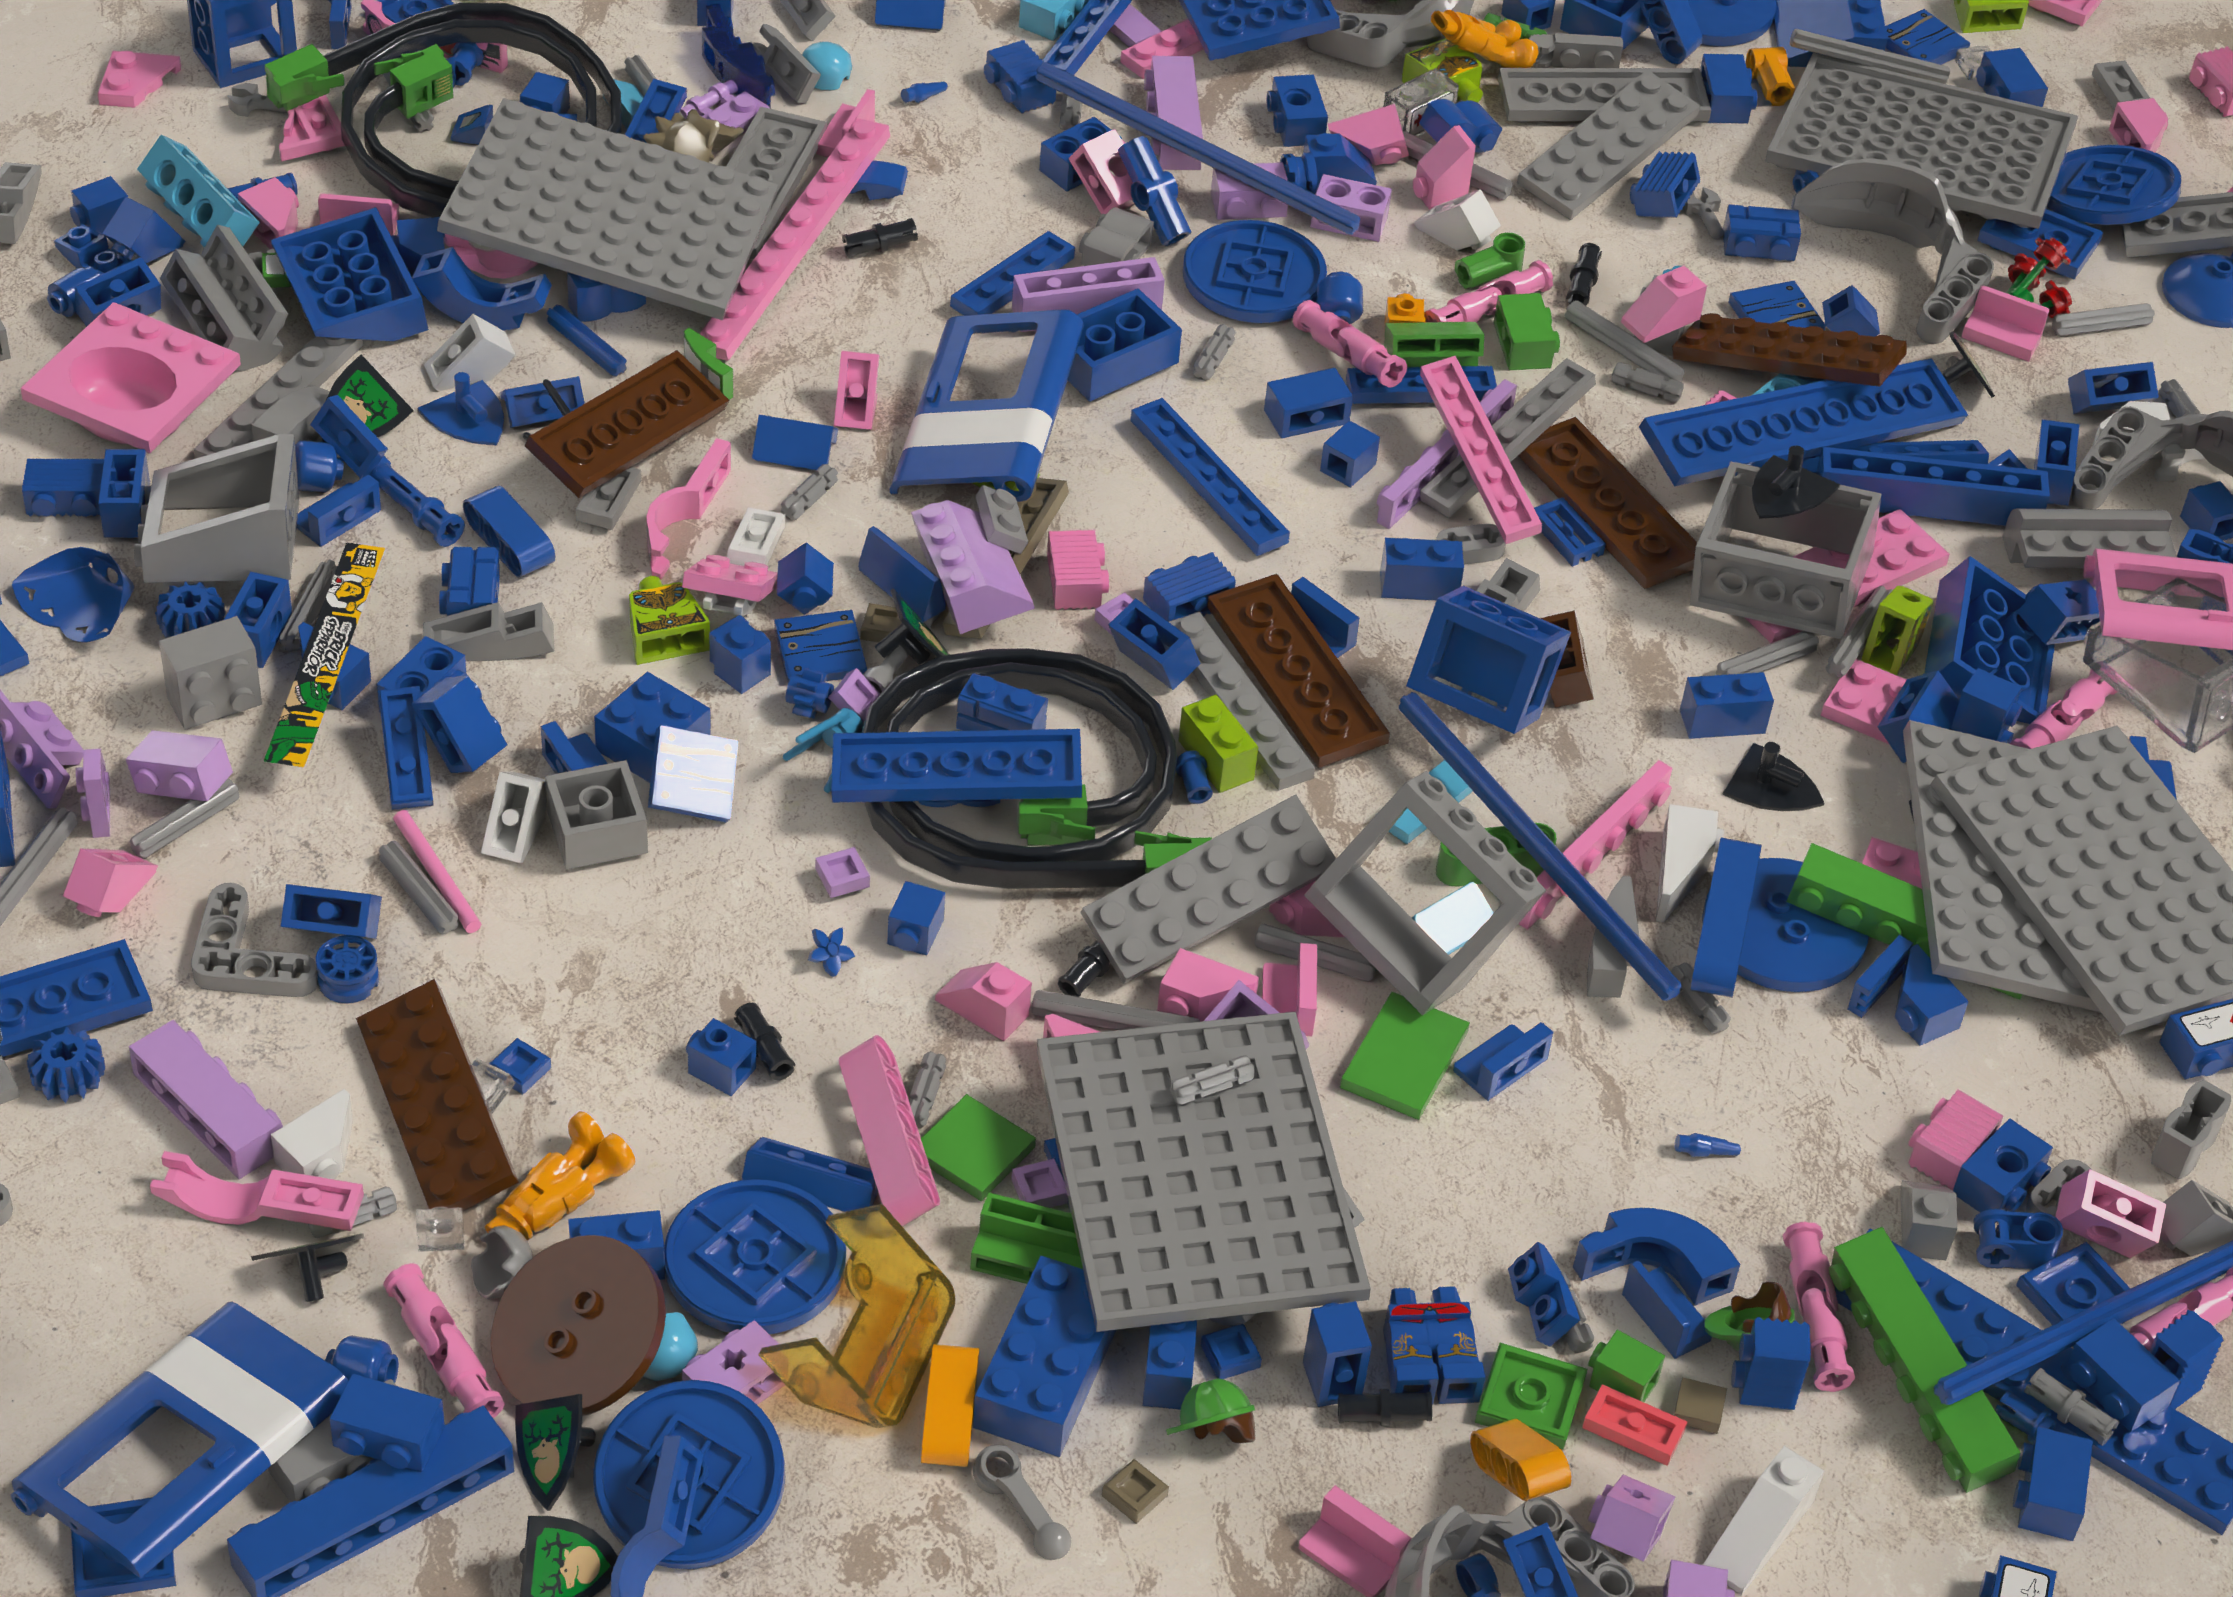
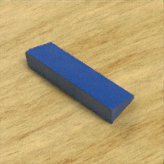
M872 526L869 528L859 560V571L891 597L890 590L894 588L923 621H927L946 610L940 579L877 527Z
M760 1137L746 1154L742 1180L760 1179L790 1184L810 1193L827 1207L866 1217L878 1195V1189L871 1168L766 1137Z

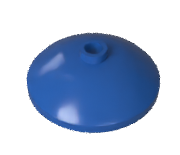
M2196 253L2182 257L2169 265L2163 277L2162 289L2172 307L2182 315L2198 323L2219 328H2233V260L2229 256L2216 253Z

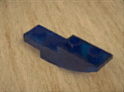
M720 4L706 5V27L702 28V56L706 64L721 83L733 80L737 84L738 91L734 95L737 96L746 91L771 109V97L775 96V84L773 77L766 74L763 56L757 55L752 42L741 43L740 37L734 36L732 20L730 16L725 17Z

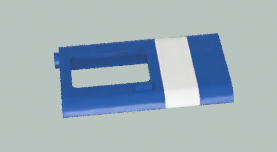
M1070 310L964 315L948 319L889 489L890 494H898L900 486L992 482L996 490L1003 489L1016 497L1017 502L1029 499L1034 489L1084 329L1082 319ZM1036 330L1018 390L1013 397L950 401L972 334L992 332L1013 333ZM1014 481L1019 491L1008 488L1005 482Z
M232 1301L227 1302L13 1479L12 1488L14 1492L11 1494V1499L16 1507L27 1516L35 1514L38 1517H44L48 1513L71 1528L76 1534L82 1536L142 1578L333 1413L349 1380L336 1367L239 1304ZM161 1407L166 1408L215 1441V1444L127 1520L119 1524L111 1523L64 1490L66 1486Z

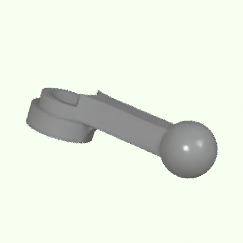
M991 1445L984 1448L978 1454L973 1466V1476L977 1485L988 1493H1005L1034 1535L1033 1545L1035 1551L1041 1557L1049 1560H1057L1064 1557L1071 1547L1070 1533L1063 1525L1053 1522L1023 1478L1021 1462L1017 1454L1012 1449L1003 1445ZM992 1457L1003 1458L1010 1465L1011 1473L1005 1477H995L988 1472L986 1461Z

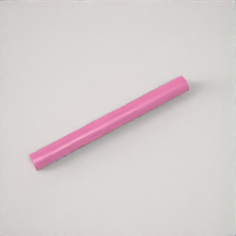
M401 810L397 812L393 817L394 822L447 903L458 915V920L466 932L474 933L478 931L481 927L480 920L408 811Z

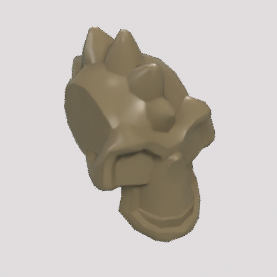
M691 109L686 119L679 113H675L671 121L659 116L655 117L659 133L645 134L644 140L648 144H656L664 149L683 155H691L709 163V161L712 162L714 160V155L711 152L723 150L741 135L744 129L741 127H730L719 123L717 120L706 119L700 116L696 109Z

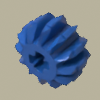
M186 581L182 587L169 585L168 593L159 595L158 606H156L157 611L155 612L156 622L165 638L223 621L226 615L225 605L222 603V598L219 597L215 587L206 588L203 582L189 585Z
M66 1027L63 1034L59 1035L48 1030L47 1041H34L33 1052L28 1054V1072L30 1073L31 1084L35 1087V1090L43 1091L47 1100L60 1095L66 1104L72 1095H78L84 1099L87 1092L86 1089H98L100 1077L104 1075L106 1068L105 1060L102 1057L101 1045L97 1039H90L85 1029L72 1034L70 1029Z

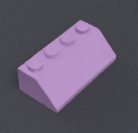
M949 500L931 503L922 509L911 512L921 549L932 573L941 581L945 602L960 634L1035 609L1008 549L987 542L979 512Z

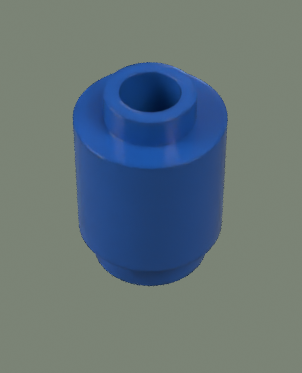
M89 266L85 268L78 267L48 286L47 301L50 307L58 314L66 317L73 316L77 313L74 287L100 276V274Z

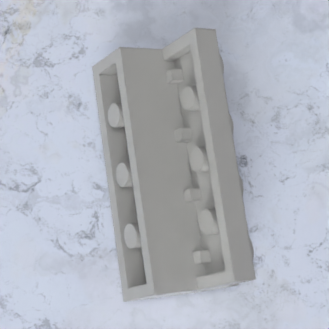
M217 225L201 254L175 249L160 280L196 335L239 353L241 365L236 369L239 371H246L268 364L276 358L284 348L277 334L284 326L289 314L230 227Z
M2013 509L2008 517L2002 536L2010 563H2023L2025 568H2084L2086 555L2092 556L2096 548L2177 557L2169 534L2172 518L2166 510Z

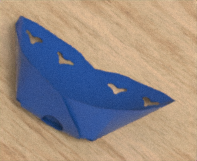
M85 547L68 548L49 556L24 570L12 582V588L17 601L32 619L42 625L60 627L67 638L77 642H91L109 635L135 589L133 582L109 553L105 554ZM108 568L113 569L117 573L118 581L116 583L110 581ZM24 587L36 590L33 600L29 599V592ZM53 608L55 616L51 617L48 612H42L41 610ZM88 627L85 634L82 630H76V628Z

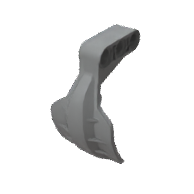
M1424 0L1417 3L1414 9L1406 15L1350 13L1335 9L1339 16L1340 28L1323 34L1307 36V46L1312 51L1367 67H1383L1391 63L1393 58L1404 48L1429 45L1446 38L1431 22V15L1434 11L1444 12L1445 10H1452L1470 15L1474 0Z
M1873 158L1849 160L1828 169L1793 196L1791 209L1799 210V212L1816 223L1830 227L1873 231L1895 237L1916 248L1935 246L1936 251L1942 254L1934 292L1923 305L1916 327L1918 336L1927 343L1937 344L1943 342L1975 306L1980 288L1982 286L1988 287L1994 270L1993 261L1987 255L1964 242L1959 221L1948 206L1940 181L1935 175L1923 169L1890 160Z
M2129 406L2118 409L2075 472L2071 493L2074 504L2080 509L2099 508L2117 484L2171 444H2177L2182 449H2196L2210 464L2233 477V412L2225 410L2209 415L2195 414L2170 420H2160L2135 407ZM2123 427H2129L2134 429L2135 431L2132 433H2126L2120 429ZM2112 456L2117 460L2105 461L2101 457ZM2085 484L2095 485L2097 489L2087 490L2084 489L2082 486Z
M1540 1496L1527 1500L1506 1516L1469 1514L1461 1505L1452 1506L1444 1515L1424 1525L1409 1542L1387 1584L1385 1597H1429L1430 1575L1448 1560H1462L1468 1557L1471 1552L1484 1550L1512 1566L1502 1541L1544 1523H1548L1578 1597H1630L1634 1591L1635 1582L1631 1573L1599 1542L1590 1539L1591 1534L1557 1502L1549 1497Z

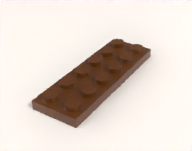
M1709 313L1701 315L1700 320L1695 321L1672 346L1673 359L1880 387L1906 356L1907 343L1904 340L1893 339L1888 335L1873 337L1858 335L1854 331L1833 332L1825 331L1817 326L1802 328L1789 326L1785 322L1770 324L1755 322L1752 318L1731 319L1723 318L1719 314Z
M676 350L530 435L525 447L573 494L580 498L724 411L730 400Z
M1576 417L1550 426L1518 455L1558 499L1563 497L1604 541L1606 544L1605 548L1644 589L1694 569L1697 545L1695 539Z
M1278 574L1208 596L1207 608L1318 768L1389 744L1390 732Z
M435 979L357 1017L356 1020L428 1208L435 1221L440 1223L519 1183L442 990Z

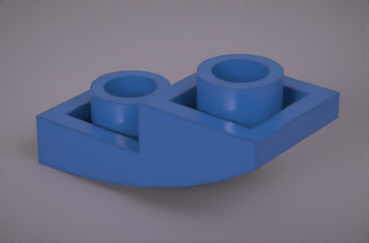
M873 160L849 194L865 190L870 201L882 198L890 199L903 195L908 170L906 166Z
M84 224L71 228L68 233L54 240L55 247L76 268L89 266L94 268L100 275L132 261L121 257L109 249L106 236Z
M1540 1242L1535 1243L1528 1251L1514 1261L1508 1268L1515 1300L1529 1307L1537 1341L1551 1347L1580 1321V1317L1569 1287L1545 1245Z

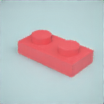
M1602 1384L1585 1416L1582 1428L1668 1466L1685 1432L1687 1421Z

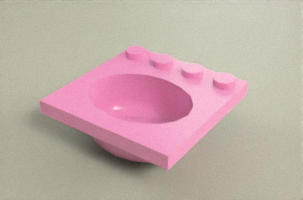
M113 302L21 387L22 400L77 422L84 429L101 439L119 444H129L151 453L166 437L173 434L180 424L241 365L240 354Z

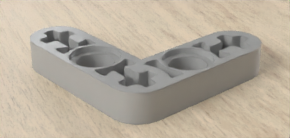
M223 883L212 889L208 897L191 960L193 979L196 985L202 989L287 997H304L316 990L318 986V973L316 962L310 956L298 953L240 949L249 915L248 894L244 887L236 883ZM228 902H232L229 908V916L224 915L223 907H226ZM217 931H228L232 934L230 938L224 941H214L209 938L210 935ZM211 966H215L213 971H209ZM259 966L267 970L259 977L244 975V972L251 967ZM232 967H235V974H232ZM275 970H278L279 977H275ZM297 973H301L300 978H295Z

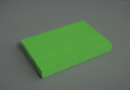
M1391 991L1342 1076L1340 1088L1420 1120L1466 1037L1470 1022L1435 1008L1422 1016L1404 996Z

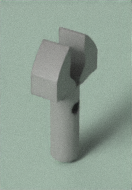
M244 83L231 87L232 96L227 95L230 110L239 116L248 117L250 112L256 108L288 113L283 107L278 109L267 96L260 95L258 93V84Z
M1703 187L1701 200H1699L1693 192L1690 195V199L1683 206L1685 214L1700 215L1710 236L1713 239L1722 237L1724 230L1714 213L1718 212L1721 199L1718 194Z

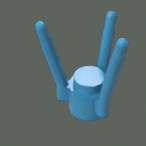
M842 708L831 718L797 736L795 739L797 745L783 755V759L785 761L792 759L822 739L829 747L833 748V733H862L863 722L856 712L848 708ZM832 773L824 786L826 793L831 792Z

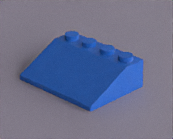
M1776 0L1777 7L1773 24L1777 47L1785 48L1788 66L1807 67L1812 54L1815 53L1790 46V38L1794 29L1885 51L1888 38L1880 0Z
M376 207L271 240L272 247L315 337L396 341L429 330L422 297Z
M1969 556L1939 581L1924 674L1939 670L1959 700L1963 689L1978 668L2022 687L2017 703L2023 706L2017 721L2031 724L2046 710L2055 644L2045 645L2017 613L2026 601V594Z

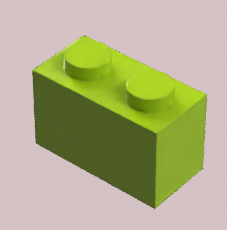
M1217 694L1182 707L1178 741L1186 751H1197L1200 755L1204 756L1207 761V768L1205 770L1207 778L1217 791L1221 793L1253 781L1258 745Z

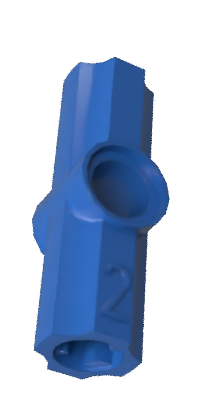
M1140 136L1121 145L1118 152L1133 182L1131 185L1133 202L1139 210L1146 211L1150 220L1154 221L1153 227L1161 244L1168 246L1186 238L1192 232L1176 200L1178 197V185L1170 172L1162 170L1147 137Z

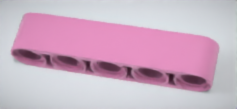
M875 1035L840 1056L839 1065L882 1205L889 1218L897 1226L903 1227L940 1205V1198L896 1059L885 1040L879 1035Z

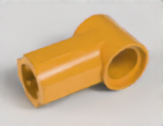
M1785 48L1749 49L1746 54V67L1751 69L1752 79H1757L1765 99L1770 101L1772 106H1783L1788 100L1792 99L1795 92V87L1787 71L1788 59Z

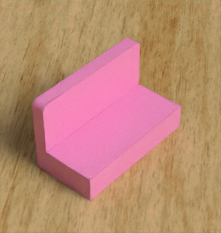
M867 89L856 107L842 103L819 141L816 154L829 157L844 135L850 132L857 118L875 122L874 90Z
M320 194L318 198L320 224L376 207L390 235L395 234L397 220L400 215L399 204L392 203L390 199Z
M1982 286L1978 292L1974 310L1964 326L1961 338L2029 362L2040 343L2049 309L1996 289Z
M1300 943L1297 965L1265 963L1263 965L1262 999L1280 1013L1296 1011L1300 1029L1306 1036L1313 1035L1317 1010V944Z
M1335 1485L1324 1496L1320 1519L1300 1539L1298 1548L1364 1596L1377 1597L1387 1586L1398 1560L1412 1538Z

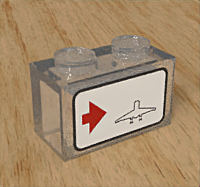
M1435 68L1385 92L1383 107L1395 104L1402 130L1417 137L1427 132L1419 122L1428 103L1438 99H1446L1456 104L1459 85Z

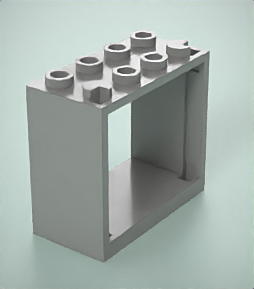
M1731 461L1696 545L1690 605L1842 639L1873 555L1882 494L1840 485L1828 499L1808 511L1782 518L1759 519L1752 503L1751 490L1755 475L1760 470V467ZM1732 529L1849 554L1850 556L1844 569L1727 542Z

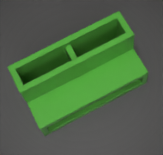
M1476 322L1385 323L1384 347L1390 355L1403 358L1406 361L1407 367H1421L1452 356H1456L1461 366H1478V356H1483L1484 333Z
M988 1192L980 1213L979 1233L971 1252L970 1270L1027 1284L1040 1256L1083 1269L1071 1213Z

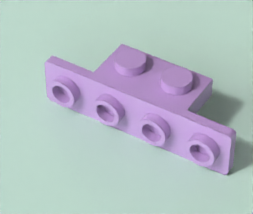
M0 690V727L6 757L47 808H57L70 780V775L62 765H79L83 758V748L46 703L40 701H31L29 703L10 702Z

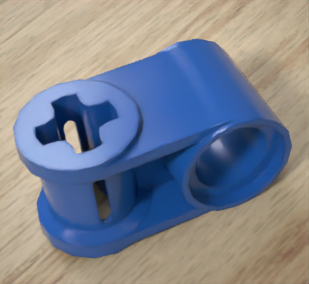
M1988 1209L1977 1214L1973 1220L1974 1230L1979 1235L1980 1245L1976 1249L1977 1261L1988 1268L2007 1267L2033 1270L2056 1258L2063 1236L2061 1222L2053 1215L2044 1212L2027 1213Z

